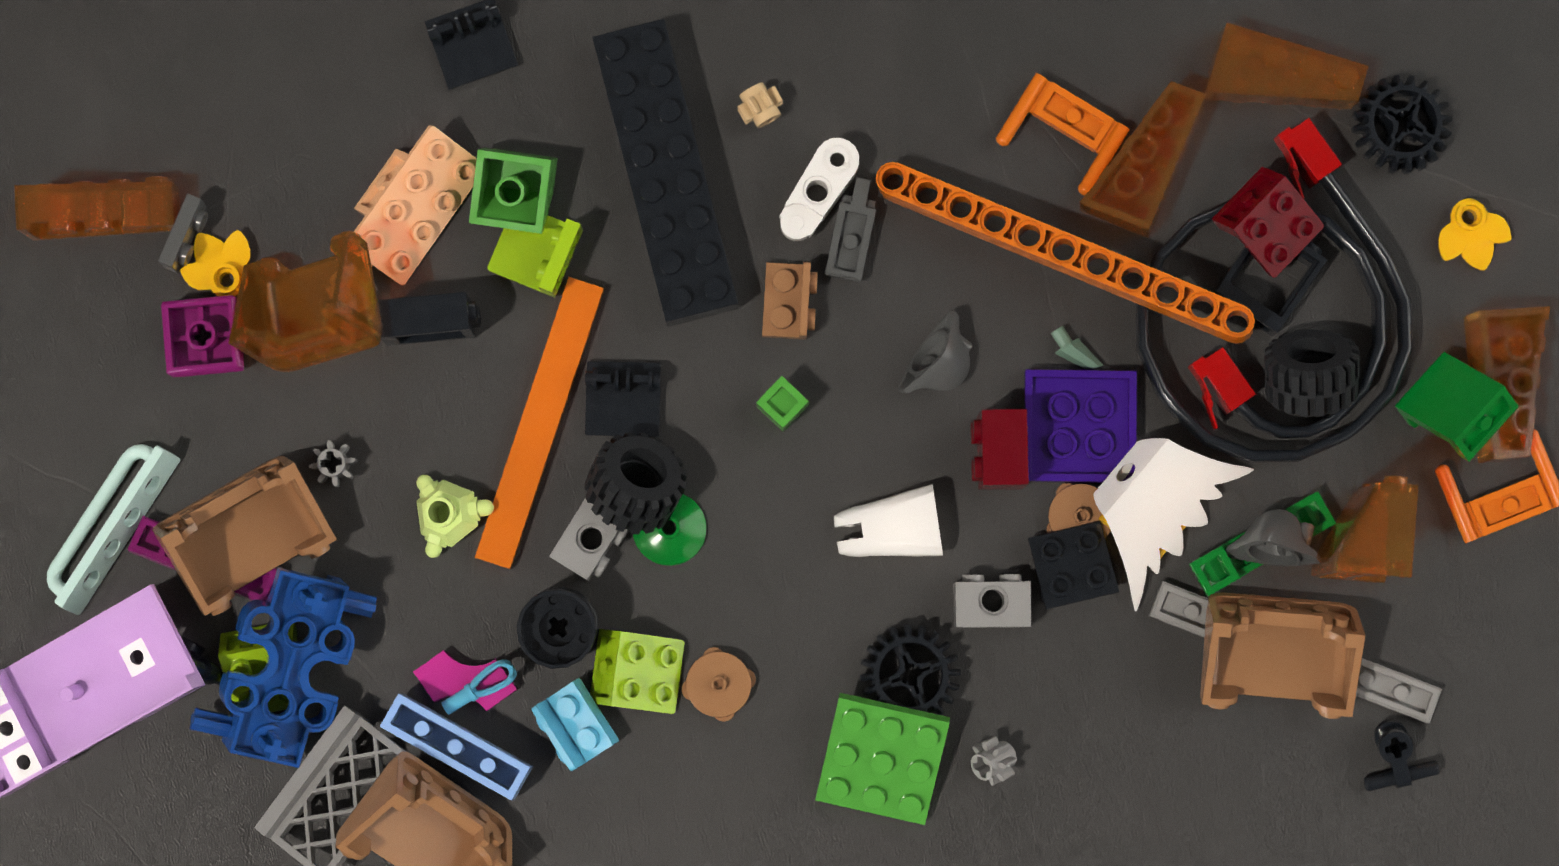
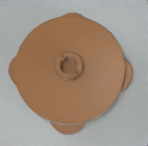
M1064 483L1060 485L1049 507V523L1046 527V533L1100 521L1099 517L1102 513L1099 511L1093 495L1098 488L1087 484L1073 485L1071 483ZM1101 522L1104 537L1106 538L1111 530Z
M712 647L707 649L703 656L691 666L686 681L682 685V694L703 714L726 722L732 719L735 712L744 706L749 698L751 688L755 685L756 677L736 656Z

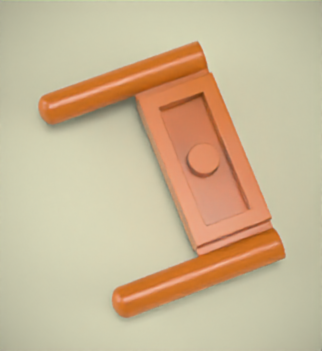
M1035 73L996 136V142L1000 146H1008L1028 112H1030L1032 116L1098 154L1078 186V192L1081 195L1089 196L1130 129L1114 121L1115 119L1056 83L1048 81L1041 74Z
M1536 429L1527 430L1524 438L1539 474L1467 503L1463 502L1449 466L1442 464L1435 469L1436 476L1464 543L1471 542L1559 506V480Z

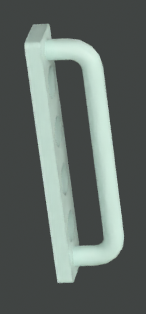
M145 444L133 445L121 455L49 566L47 583L50 590L57 595L55 604L76 615L82 613L135 532L142 516L146 515L180 462L179 457L158 445L152 448ZM136 460H145V463L68 581L64 583L62 581L63 571Z

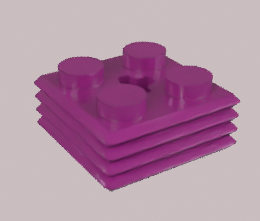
M228 295L162 302L166 373L175 378L244 370L239 300L236 297ZM205 327V330L211 333V338L207 339L206 345L202 346L199 341L195 340V335L201 334V328Z

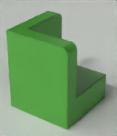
M783 376L756 402V407L782 432L809 406V401Z

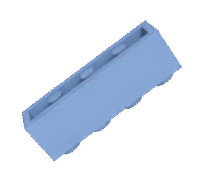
M398 693L380 725L386 731L511 801L516 798L533 768L532 765L403 693Z

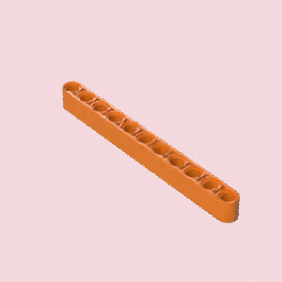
M897 162L885 163L877 171L876 183L879 191L890 202L1225 341L1236 344L1243 343L1253 333L1254 314L1248 307L903 164ZM897 174L904 178L902 185L897 189L891 190L884 186L885 180L890 175ZM931 188L937 191V197L933 202L925 204L918 201V195L922 190ZM960 202L968 203L972 207L971 212L963 218L955 217L951 213L954 205ZM999 216L1006 221L1002 230L992 232L986 229V222L991 217ZM1033 230L1040 235V239L1033 246H1025L1019 241L1022 233ZM1066 244L1074 249L1073 256L1064 261L1057 259L1053 254L1054 250L1059 245ZM1098 258L1105 260L1109 264L1107 271L1100 275L1093 274L1088 269L1089 263ZM1128 273H1138L1144 281L1140 287L1129 289L1124 286L1122 280ZM1163 287H1171L1178 293V298L1174 302L1167 304L1157 298V293ZM1204 301L1212 306L1213 312L1206 318H1199L1193 314L1191 308L1195 303ZM1236 315L1245 318L1248 324L1244 331L1238 333L1231 331L1226 324L1230 317Z

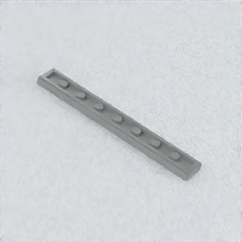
M1162 581L1149 617L1204 638L1208 598ZM1362 658L1356 697L1430 724L1442 691L1441 688Z

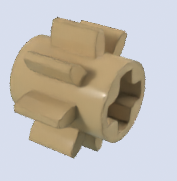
M761 82L739 95L743 103L737 106V110L746 125L754 121L756 127L761 128L781 116L777 107L783 105V99L775 86L767 90L764 83Z

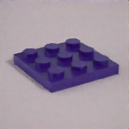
M1025 369L1024 409H1027L1029 482H1104L1136 443L1137 371ZM1133 464V466H1132V469L1130 470V472L1128 473V475L1126 476V478H1125L1123 481H1125V480H1127L1128 478H1130V477L1132 476V474L1134 473V471H1135V465H1134V464Z

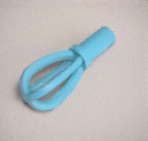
M501 659L482 670L471 683L466 684L462 690L442 701L441 704L444 710L450 715L469 702H474L479 697L490 695L508 686L517 676L516 669L507 659ZM505 667L508 669V677L502 682L486 689H476L479 683L497 668Z

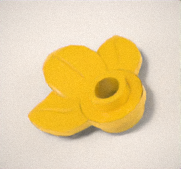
M1471 198L1463 199L1453 206L1450 212V223L1440 231L1438 238L1440 256L1444 261H1449L1461 254L1462 258L1470 266L1484 271L1492 260L1494 244L1506 243L1512 239L1510 228L1503 217L1487 212L1485 206L1478 200ZM1464 211H1469L1473 214L1474 221L1472 224H1467L1463 221L1462 214Z
M236 230L223 243V241L214 236L198 233L194 242L196 262L189 263L180 269L184 280L196 290H212L217 296L233 295L236 297L245 287L246 276L243 270L251 258V250L246 237L241 231ZM226 274H232L234 277V282L229 287L222 285V278Z

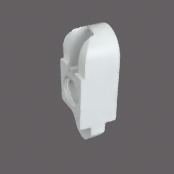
M831 138L824 141L817 149L779 215L781 219L780 228L787 239L801 241L807 237L810 238L855 178L859 168V154L856 147L850 141L843 138ZM835 153L842 154L844 157V164L839 167L833 166L830 162L831 156ZM813 185L823 186L827 191V197L820 202L812 201L806 194L807 189Z

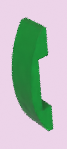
M1318 491L1284 509L1296 516L1300 523L1312 524L1315 527L1313 536L1336 524ZM1245 532L1189 563L1207 596L1263 565L1228 557L1225 551L1227 546L1239 539Z

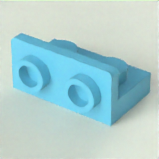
M580 678L572 681L546 700L531 708L539 728L547 734L556 748L558 758L566 764L570 771L577 769L620 741Z

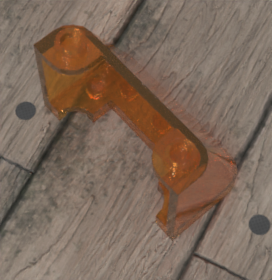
M349 230L332 237L330 250L335 256L292 270L282 265L279 260L270 257L244 265L228 344L265 366L281 372L300 370L378 346L381 342L383 327L367 242L358 233Z
M1384 476V482L1362 484V488L1353 492L1338 517L1336 524H1334L1317 553L1321 557V562L1319 564H1312L1311 576L1372 583H1385L1386 576L1412 578L1418 485L1407 484L1408 478L1403 476Z

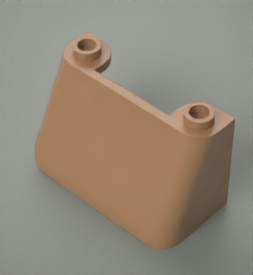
M285 456L275 457L169 516L152 529L204 616L209 613L215 616L229 609L232 606L230 600L235 596L234 591L298 554L300 556L309 555L311 559L317 558L329 551L331 548L329 544L337 540L295 463Z
M1236 593L1211 594L1208 597L1200 692L1202 704L1214 709H1227L1230 705L1237 703L1238 694L1310 700L1312 706L1325 718L1353 717L1366 636L1358 611L1351 605L1340 602Z
M406 751L397 754L387 764L336 835V848L347 858L362 860L370 854V851H373L394 866H512V831L504 817Z

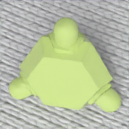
M426 474L420 475L417 478L416 484L420 490V498L417 500L420 532L427 541L425 552L430 558L438 557L443 547H453L478 527V521L481 520L480 517L488 516L494 511V505L490 500H478V497H474L473 491L446 480H441L440 482L438 480L433 481Z

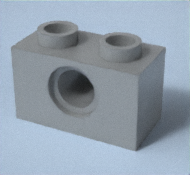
M585 498L549 557L590 581L593 575L597 578L602 575L610 561L605 555L612 544L616 546L621 544L629 530L625 529L624 532L615 530L616 526L611 523L606 525L602 522L603 517L601 515L594 514L591 510L593 504L587 503ZM590 529L599 530L602 534V543L594 550L586 549L582 544L583 534Z
M1020 574L999 575V582H984V575H962V582L953 583L954 628L1031 627V581H1022ZM986 591H996L1001 596L1002 605L998 611L990 612L984 608L982 597Z

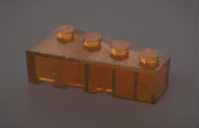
M1226 23L1220 32L1200 101L1224 100L1234 103L1259 102L1268 103V105L1293 104L1304 107L1351 109L1359 101L1369 66Z
M1171 81L1144 116L1137 129L1122 145L1121 150L1109 166L1107 165L1098 177L1099 179L1091 190L1079 202L1080 211L1149 238L1205 107L1206 94Z
M163 176L147 177L145 182H131L129 179L108 180V183L78 181L71 184L14 185L16 230L33 241L171 232L180 211L179 187Z
M1550 306L1481 310L1464 317L1468 365L1504 385L1519 406L1477 453L1478 463L1516 461L1530 457L1536 416L1534 404L1536 390L1540 388L1541 374H1539L1541 353L1545 350L1546 337H1544L1546 320L1549 319Z

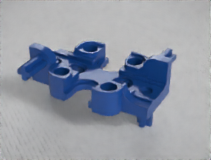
M277 567L268 598L266 600H253L244 605L239 613L235 627L239 632L237 637L239 640L250 644H258L266 649L268 662L265 668L255 675H246L235 671L223 672L219 685V696L230 711V714L195 708L194 713L191 715L189 728L195 731L222 736V742L229 753L299 768L309 732L324 731L332 724L339 699L337 695L313 689L309 683V672L316 663L321 661L348 665L353 653L355 638L350 628L341 620L342 613L344 611L372 618L373 612L375 613L377 606V596L349 590L350 587L339 577L327 575L326 579ZM257 614H269L267 626L260 630L252 628V620ZM295 622H304L309 628L307 637L299 642L290 640L288 636L290 626ZM330 631H341V639L338 644L334 646L325 645V637ZM239 686L249 687V694L246 699L240 702L231 700V694L234 689ZM277 694H283L288 698V707L280 714L271 713L268 709L270 698ZM314 702L320 703L321 711L316 717L306 718L304 716L305 709L309 704Z

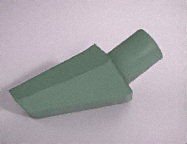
M1064 326L1051 333L1060 347L1055 352L1056 355L1086 370H1097L1104 366L1079 338L1072 340Z

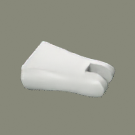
M933 484L908 490L867 504L854 506L833 516L835 528L855 527V525L860 524L862 526L863 538L855 537L837 542L839 554L851 557L943 556Z

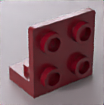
M1263 166L1212 218V221L1220 230L1239 238L1266 273L1273 278L1277 277L1324 228L1322 221L1287 177Z

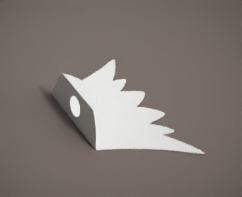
M1150 438L1137 441L1093 493L1095 503L1110 527L1123 560L1135 611H1137L1142 598L1147 566L1155 574L1159 573V548L1173 555L1181 556L1183 552L1181 525L1201 527L1208 524V518L1200 503V499L1215 500L1221 498L1222 493L1215 485L1245 476L1254 471L1253 468L1228 464L1205 457L1176 444L1170 439ZM1133 464H1134V465H1135V471H1134V473L1132 474V476H1131L1130 478H1128L1127 480L1123 481V480L1126 478V476L1128 475V473L1130 472V470L1132 469V466H1133Z

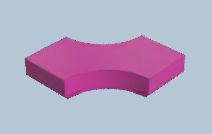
M443 650L413 671V673L432 700L438 702L462 690L482 670L498 660L495 659L483 665L469 666L459 663ZM499 667L486 676L476 689L482 690L494 686L505 680L508 675L503 667ZM512 682L495 693L479 697L476 702L488 711L518 689Z

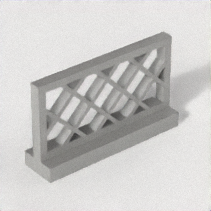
M344 705L332 724L327 728L254 828L263 836L274 841L303 866H318L315 859V848L332 845L333 859L328 866H342L347 857L336 848L337 817L350 815L361 801L360 787L372 785L384 770L382 756L399 754L406 750L372 725L359 712ZM366 730L373 735L374 751L357 754L356 740ZM381 743H383L389 749L382 750ZM375 758L376 777L359 780L358 761ZM350 762L351 782L334 785L333 772L339 764ZM352 788L354 808L337 811L335 791ZM327 793L329 813L312 815L311 801L316 795ZM329 819L331 839L314 842L312 822ZM305 823V844L293 846L284 839L294 825ZM307 850V856L304 855L301 851Z

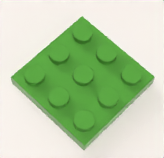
M840 693L815 801L925 825L950 724V717Z

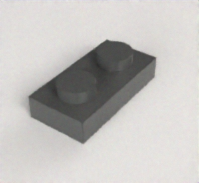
M187 193L158 260L165 269L177 274L182 265L187 266L194 250V246L191 243L196 231L200 233L203 230L208 219V212L205 211L207 206L201 198Z

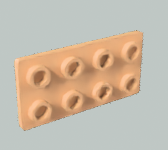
M429 125L409 154L399 149L394 150L354 207L355 210L364 215V218L346 242V246L398 284L405 285L473 188L477 158L435 126Z

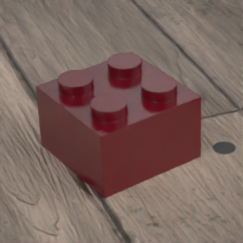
M1027 409L981 410L977 415V419H973V422L970 424L971 444H977L978 456H974V459H971L972 482L978 481V490L1024 489L1029 485Z

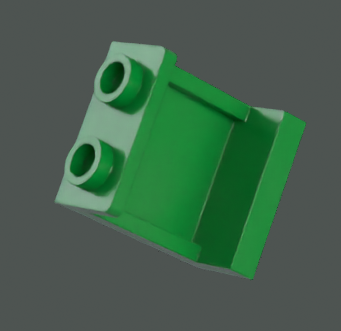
M1443 352L1395 405L1396 409L1410 426L1416 428L1420 425L1447 441L1457 454L1468 462L1519 407L1504 385L1446 352Z

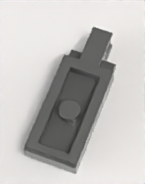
M856 177L853 196L843 194V199L839 204L825 276L861 283L876 209H874L876 201L867 199L871 180Z

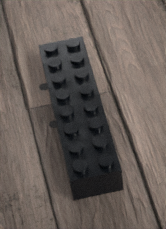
M661 19L592 37L667 327L739 309L665 20Z

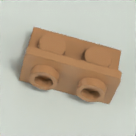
M766 262L762 337L806 340L807 330L814 331L816 309L808 308L809 294L817 293L818 272H810L811 262H803V264Z

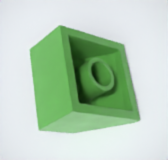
M487 147L478 149L469 223L542 234L553 197L558 158Z

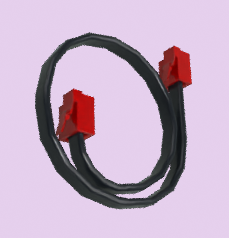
M1310 118L1293 129L1290 127L1286 128L1273 140L1284 154L1294 187L1303 198L1304 195L1298 180L1299 175L1302 176L1309 188L1320 182L1377 262L1396 303L1398 350L1381 393L1351 424L1327 438L1299 450H1251L1211 434L1177 401L1168 388L1150 348L1149 309L1135 303L1137 353L1157 397L1166 410L1203 445L1248 463L1299 462L1353 437L1395 396L1413 350L1411 299L1391 255L1332 174L1342 163ZM1225 204L1190 218L1153 256L1149 266L1161 271L1164 260L1192 231L1212 223V218ZM1315 212L1324 224V228L1321 231L1353 260L1371 300L1372 346L1359 378L1357 400L1352 402L1351 406L1347 409H1340L1338 413L1329 414L1326 418L1308 426L1280 425L1263 418L1246 402L1256 393L1222 347L1206 359L1202 356L1188 366V369L1200 385L1202 399L1214 430L1218 428L1212 410L1214 403L1211 398L1215 400L1224 415L1235 410L1256 430L1279 439L1308 438L1336 426L1369 391L1387 345L1385 294L1366 252L1330 217Z

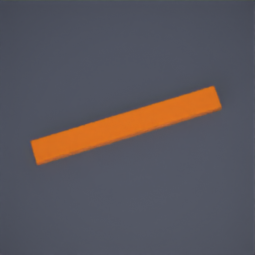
M568 277L493 501L494 511L488 516L475 555L477 559L507 569L512 568L604 292L602 287Z

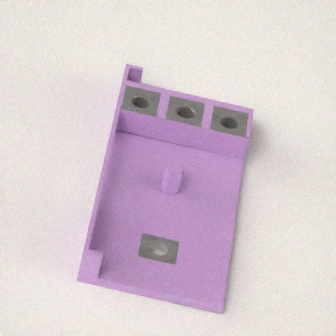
M154 584L143 588L24 658L0 670V798L9 796L66 764L71 758L129 725L146 719L205 685ZM136 650L143 653L144 660L141 664L136 663L133 658Z

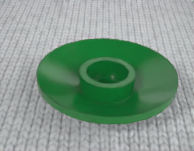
M683 494L670 519L667 520L676 524V531L673 534H664L662 528H655L652 533L648 534L643 530L640 531L639 535L633 534L634 541L640 552L654 563L666 566L682 564L693 558L703 546L707 529L704 514L694 500Z

